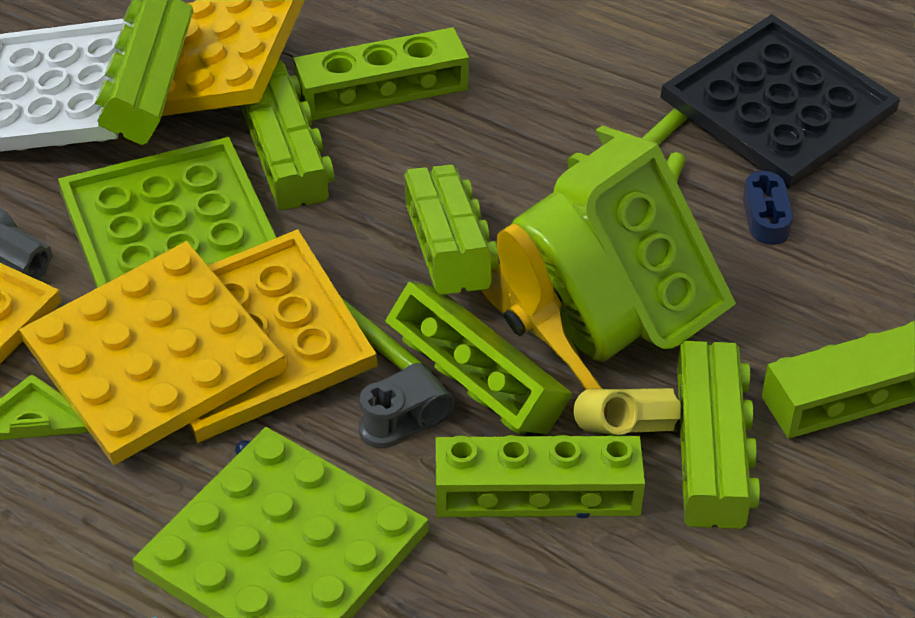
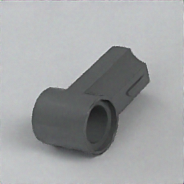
M0 208V263L39 280L47 272L49 262L53 258L51 246L18 229L12 217Z

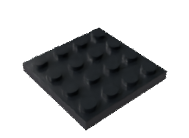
M773 14L663 84L660 98L761 170L778 174L783 178L788 189L895 113L901 99Z

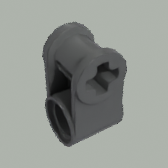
M423 363L409 365L401 372L379 382L369 384L362 390L360 394V408L364 416L359 422V435L362 441L375 448L393 446L400 440L425 428H431L441 423L451 413L455 404L454 397Z

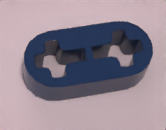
M757 171L750 174L746 179L743 196L750 233L752 237L761 243L770 245L780 244L786 241L790 235L793 217L785 182L778 174L770 171ZM763 192L770 198H764ZM765 217H771L772 224L770 223L769 219Z

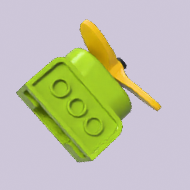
M603 125L595 130L603 146L588 156L579 152L571 155L567 159L569 169L558 178L554 186V192L517 216L511 225L497 234V250L500 259L499 268L491 270L492 284H490L489 289L482 290L487 300L504 315L506 322L515 334L522 336L525 332L529 331L547 343L570 367L586 390L603 388L580 358L575 346L586 356L599 362L607 361L639 337L660 348L672 349L686 341L736 304L659 145ZM606 404L604 414L607 417L608 409Z

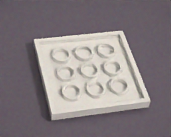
M123 19L0 34V152L118 139L119 134L99 126L97 120L102 107L94 103L105 79L111 82V78L104 74L114 52L121 53L120 50L114 48V45L123 25L130 26V24L123 21Z

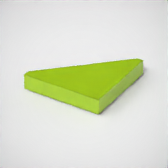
M33 374L0 398V440L90 433L63 395Z

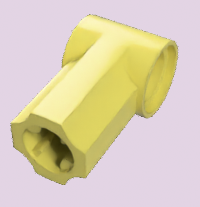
M591 388L583 391L578 396L573 412L578 426L585 432L623 435L634 432L674 431L676 422L681 419V401L676 398L673 388ZM607 404L608 412L607 417L605 419L604 410Z

